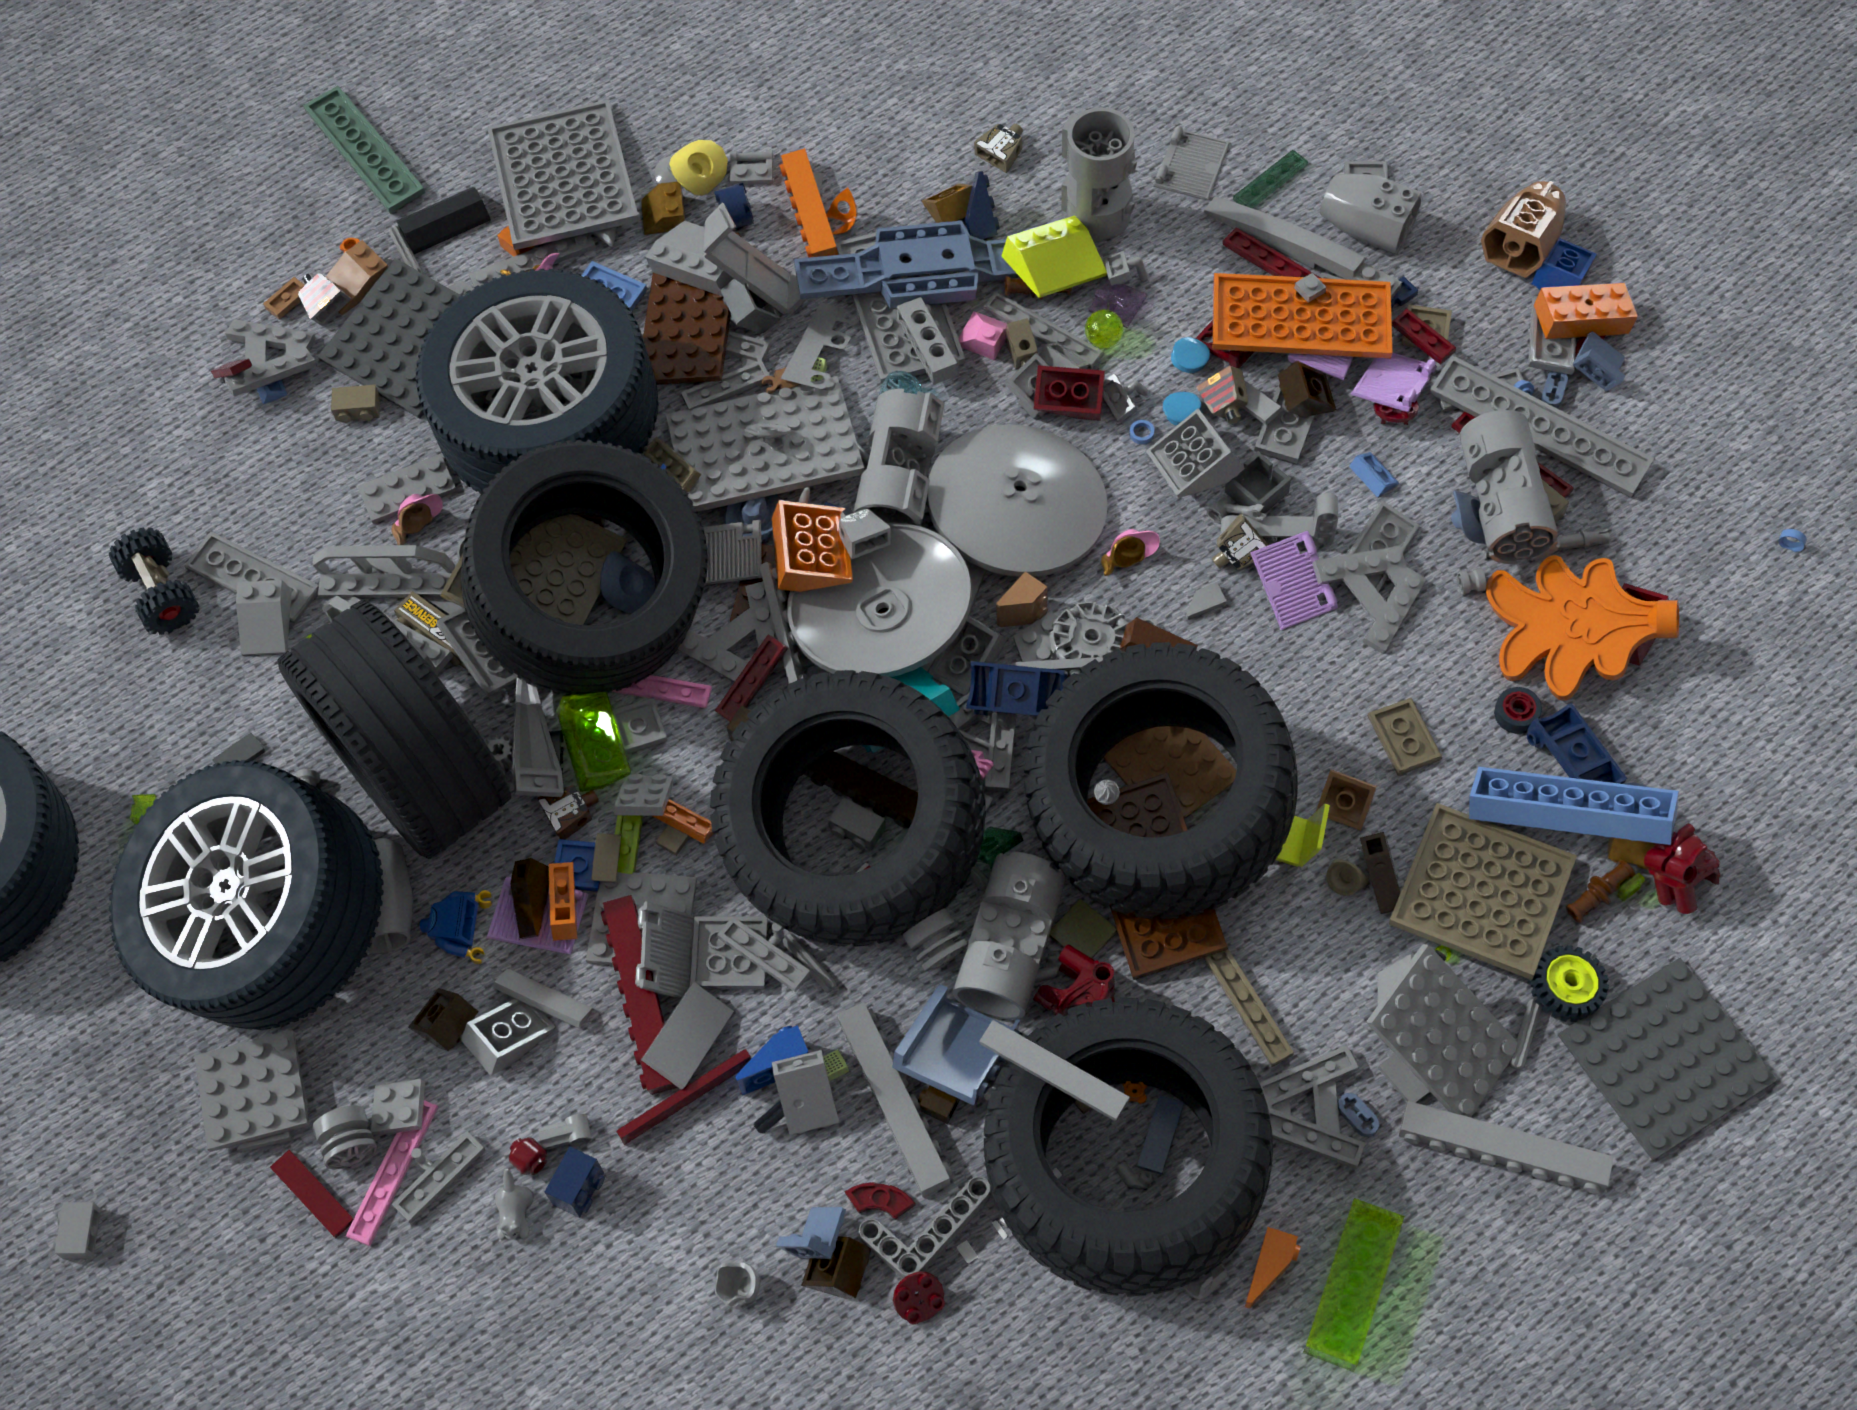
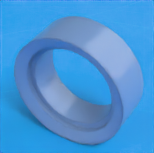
M1147 420L1135 421L1130 427V438L1137 444H1147L1154 438V426ZM1144 426L1150 430V434L1147 437H1138L1134 434V430L1137 427Z
M1785 529L1781 532L1778 542L1783 548L1799 552L1804 549L1807 538L1798 530ZM1786 537L1795 538L1800 542H1792L1788 540Z

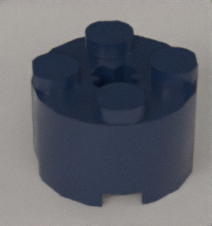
M744 183L714 190L717 203L719 205L722 202L725 204L736 226L735 229L754 224L751 206L747 195H745L747 192Z

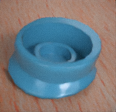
M1192 337L1181 338L1175 342L1171 353L1173 365L1186 373H1195L1202 370L1210 359L1209 348L1203 342Z
M1191 392L1170 394L1163 402V411L1167 419L1176 426L1198 408L1203 413L1200 398Z

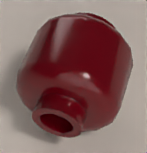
M532 1137L518 1138L510 1146L509 1162L523 1175H536L547 1163L546 1150Z

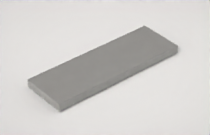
M213 532L207 535L184 565L187 570L237 594L238 582L283 580L292 589L290 622L294 624L297 623L312 603L319 590V585Z

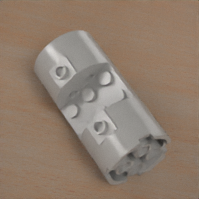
M1092 108L1078 115L1072 113L1062 128V157L1067 159L1069 173L1062 183L1061 210L1067 212V218L1075 215L1088 229L1093 241H1103V239L1117 237L1127 228L1135 207L1132 187L1128 178L1129 174L1134 173L1137 166L1134 151L1133 125L1124 114L1110 108Z
M892 389L883 392L877 398L869 435L871 452L867 469L860 478L854 513L863 509H869L885 523H906L921 527L930 479L927 476L931 458L935 454L945 405L944 402L931 392L925 394L918 391L916 395L904 393V389Z
M1497 410L1472 419L1462 428L1460 442L1469 477L1476 484L1480 500L1479 517L1490 558L1503 564H1517V560L1529 557L1531 561L1538 558H1547L1560 548L1550 501L1544 490L1539 472L1538 456L1526 416L1518 411Z
M1011 852L1010 856H1004L1000 853L996 856L953 989V996L964 1006L998 1020H1015L1025 1016L1067 879L1061 869L1056 871L1051 868L1049 861L1022 852Z

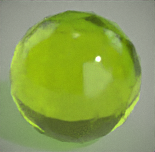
M1101 309L1093 312L1087 318L1085 335L1093 346L1102 349L1110 348L1121 340L1123 323L1115 312Z

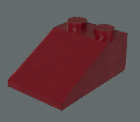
M1038 365L1034 410L1076 419L1101 421L1105 371Z

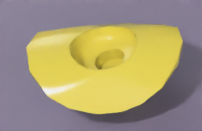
M697 140L676 152L671 157L669 165L676 180L687 191L694 195L702 196L708 194L723 180L727 172L728 159L723 148L712 140Z

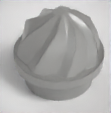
M1111 780L1099 782L1094 789L1097 801L1105 805L1114 803L1120 794L1118 785Z

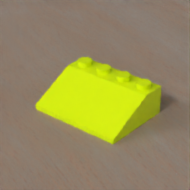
M1075 215L1007 236L1001 255L1038 298L1107 275L1106 268L1088 229Z

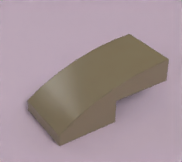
M597 833L592 881L617 883L621 835Z

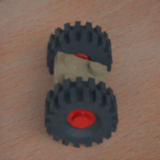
M148 527L147 530L139 528L137 532L131 530V534H123L121 540L116 539L114 542L115 546L110 547L109 557L117 574L127 582L131 579L133 582H138V579H141L148 590L147 593L143 592L141 594L142 599L138 598L136 601L137 605H135L136 612L146 631L151 632V634L158 632L159 635H164L165 632L170 634L174 629H180L184 624H190V619L194 620L196 618L195 613H199V604L186 582L183 581L181 583L180 580H175L172 583L168 579L169 572L165 567H168V561L172 560V551L163 534L157 529L153 530V528Z

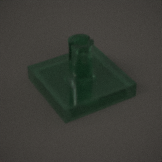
M991 826L985 829L977 862L989 864L990 871H992L998 854L1002 853L1004 855L1024 841L1021 832Z

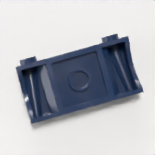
M971 661V687L966 709L974 710L975 715L988 716V711L1038 716L1041 709H1048L1046 701L1054 691H1061L1063 689L1062 683L1067 679L1068 671Z
M1572 703L1551 716L1534 719L1527 729L1529 744L1538 749L1547 746L1569 778L1618 784L1625 783L1628 779Z

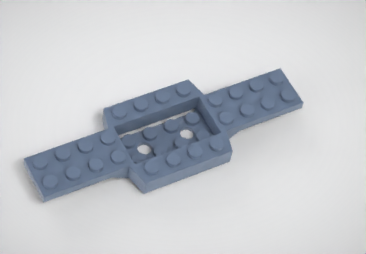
M962 221L877 228L875 245L860 253L794 259L800 299L881 291L889 308H897L898 305L920 297L925 305L971 301L976 299L977 282L1005 280L1006 276H1010V278L1020 277L1001 257L1006 239L984 241L970 236ZM944 252H951L954 254V257L952 259H945L942 254ZM901 256H908L911 258V262L902 263L899 258ZM965 270H968V271H969L968 273H957V274H947V275H936V276H926V277H915V278H905V279H894V280H890L892 277H893V278H900L901 276H908V275L921 276V275H923V274H929V273L943 274L944 272H950V271H957V272H964Z

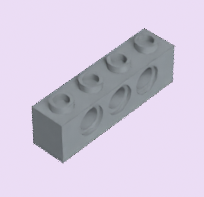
M921 297L898 305V321L932 384L934 385L957 376L958 357L955 353H951L947 337L942 336L938 321L933 320L930 306L928 304L925 305Z

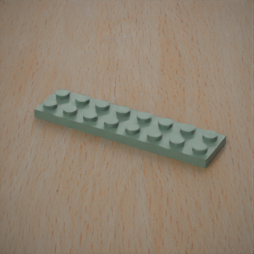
M338 85L303 105L306 113L390 214L425 193L424 187Z

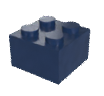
M569 1146L548 1184L545 1194L553 1206L580 1218L583 1212L587 1213L593 1201L591 1197L595 1189L599 1190L605 1180V1176H603L604 1171L596 1158Z

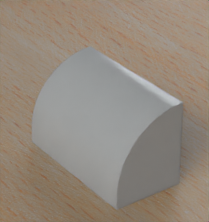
M1056 342L1045 344L1040 354V357L1049 366L1088 369L1090 365Z

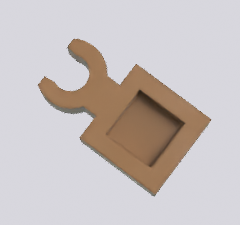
M786 368L776 370L774 377L765 376L761 381L762 385L766 383L772 385V387H768L766 393L769 394L775 392L778 388H793L801 384L781 379Z

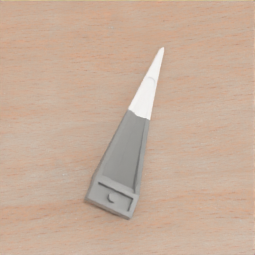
M517 678L512 756L514 795L561 797L564 793L562 770L549 734L536 684H528L525 680Z

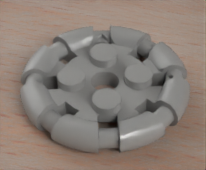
M1093 601L1074 604L1073 608L1069 610L1066 608L1054 620L1052 624L1053 631L1049 635L1051 650L1054 655L1059 657V660L1103 657L1107 653L1120 650L1121 645H1116L1115 641L1122 642L1126 625L1129 622L1124 620L1125 616L1119 610L1108 604L1104 606ZM1078 615L1082 619L1076 622L1074 617ZM1112 624H1113V625H1116V624H1117L1118 627L1112 629V627H1111L1110 625H1112ZM1069 630V634L1063 633L1062 631ZM1095 634L1098 639L1089 641L1085 636ZM1070 646V651L1066 652L1064 649Z

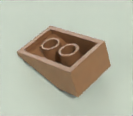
M363 240L348 249L326 276L351 297V300L338 311L341 315H344L362 301L388 267Z

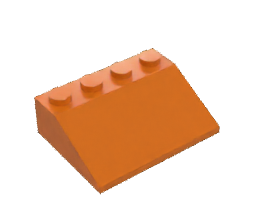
M778 501L772 516L779 590L802 592L852 583L850 555L839 535L840 515L845 508Z

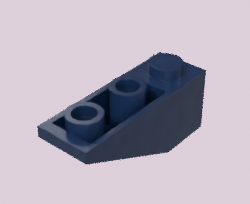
M983 171L975 172L965 217L969 235L979 239L998 235L997 230L1000 229L998 219L993 216L992 209L995 208L993 197L988 195L989 179L987 174L984 175Z

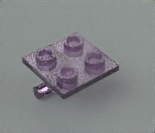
M1108 278L1102 289H1097L1095 293L1096 298L1090 306L1089 312L1128 328L1147 298V294L1125 284L1111 286Z

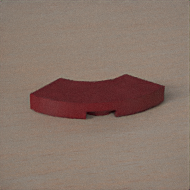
M869 1182L856 1185L844 1191L859 1214L867 1210H881L896 1220L916 1206V1203L908 1194L892 1185Z

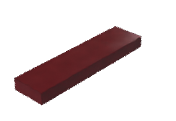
M768 634L715 711L731 722L740 706L747 708L788 650V647Z
M290 1150L270 1166L274 1173L335 1239L352 1224L353 1217Z

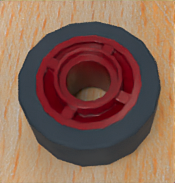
M1508 688L1497 699L1494 710L1495 719L1501 728L1510 733H1527V729L1532 721L1541 717V700L1528 688ZM1513 708H1520L1523 712H1516Z

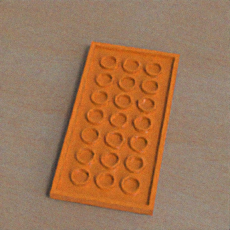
M1214 273L1212 349L1389 359L1392 357L1390 282L1318 278L1326 286V291L1308 303L1294 289L1295 283L1304 277Z

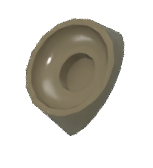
M1335 859L1327 870L1326 877L1330 888L1342 896H1350L1370 884L1367 876L1356 865L1347 860Z

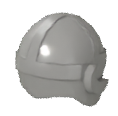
M732 1260L726 1261L718 1268L715 1294L726 1305L737 1310L743 1309V1305L751 1303L757 1297L761 1282L759 1273L747 1263H732Z

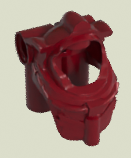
M1689 823L1680 828L1678 832H1673L1671 845L1656 844L1646 853L1644 858L1645 867L1648 868L1649 873L1654 877L1658 902L1662 905L1676 903L1678 912L1682 914H1690L1697 910L1698 906L1694 887L1700 881L1705 879L1715 885H1719L1720 882L1719 859L1716 857L1715 852L1707 849V846L1702 843L1701 839L1694 834L1696 830Z
M1067 944L1058 958V961L1061 962L1059 971L1075 980V982L1069 988L1063 990L1049 985H1042L1033 998L1035 1002L1049 1011L1053 1009L1055 1016L1059 1013L1062 1016H1067L1068 1009L1084 1003L1086 1007H1092L1093 1001L1111 998L1112 1002H1115L1114 969L1109 963L1095 961L1070 944Z

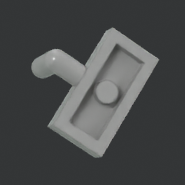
M1124 251L1103 258L1111 286L1123 284L1127 280L1132 279L1129 270L1132 267H1136L1141 281H1146L1149 278L1143 260L1139 256L1127 260Z
M1113 374L1104 382L1103 398L1116 419L1121 423L1138 410L1130 394L1133 391H1137L1141 395H1146L1148 389L1137 380L1124 387L1119 377Z

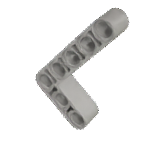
M1332 493L1320 494L1316 499L1313 517L1265 516L1262 521H1256L1249 516L1245 517L1269 545L1308 531L1312 535L1315 546H1320V544L1330 546L1334 542L1338 523V497ZM1226 516L1221 519V534L1238 516ZM1304 541L1297 543L1302 544V546H1305Z
M982 1176L973 1177L909 1248L875 1219H866L861 1223L859 1227L861 1241L864 1245L872 1248L871 1251L902 1279L914 1272H925L989 1201L991 1197L990 1184ZM978 1186L986 1189V1192L980 1196L975 1195L972 1191ZM960 1205H965L969 1208V1211L966 1214L960 1215L955 1212V1209ZM948 1224L952 1229L947 1234H941L938 1231L939 1226ZM873 1228L878 1231L877 1236L874 1238H867L865 1236V1232L868 1229ZM926 1243L934 1246L933 1251L930 1253H923L920 1248ZM890 1245L897 1248V1252L891 1256L884 1253V1249ZM907 1263H914L917 1266L915 1271L911 1273L905 1272L903 1267Z

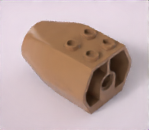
M1534 182L1518 192L1502 206L1481 238L1487 262L1525 278L1542 266L1560 238L1565 219V195L1553 184L1554 182Z

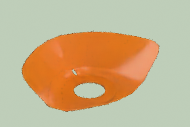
M848 187L835 197L826 214L827 218L841 220L845 223L842 227L832 232V234H841L850 230L858 216L856 202ZM840 201H846L849 204L850 210L848 213L844 214L838 210V203Z

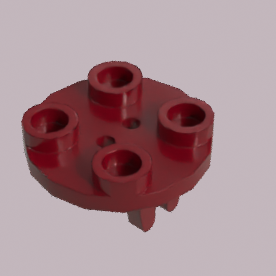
M1416 400L1412 402L1410 411L1405 412L1374 402L1373 409L1375 414L1381 418V424H1386V421L1395 423L1403 422V425H1408V422L1417 416L1419 405Z
M928 1272L909 1274L898 1283L894 1290V1308L902 1319L907 1320L912 1325L932 1318L938 1311H941L945 1305L943 1286L936 1276Z

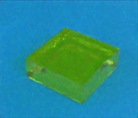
M1640 873L1636 874L1621 886L1617 896L1625 902L1641 889L1645 878Z

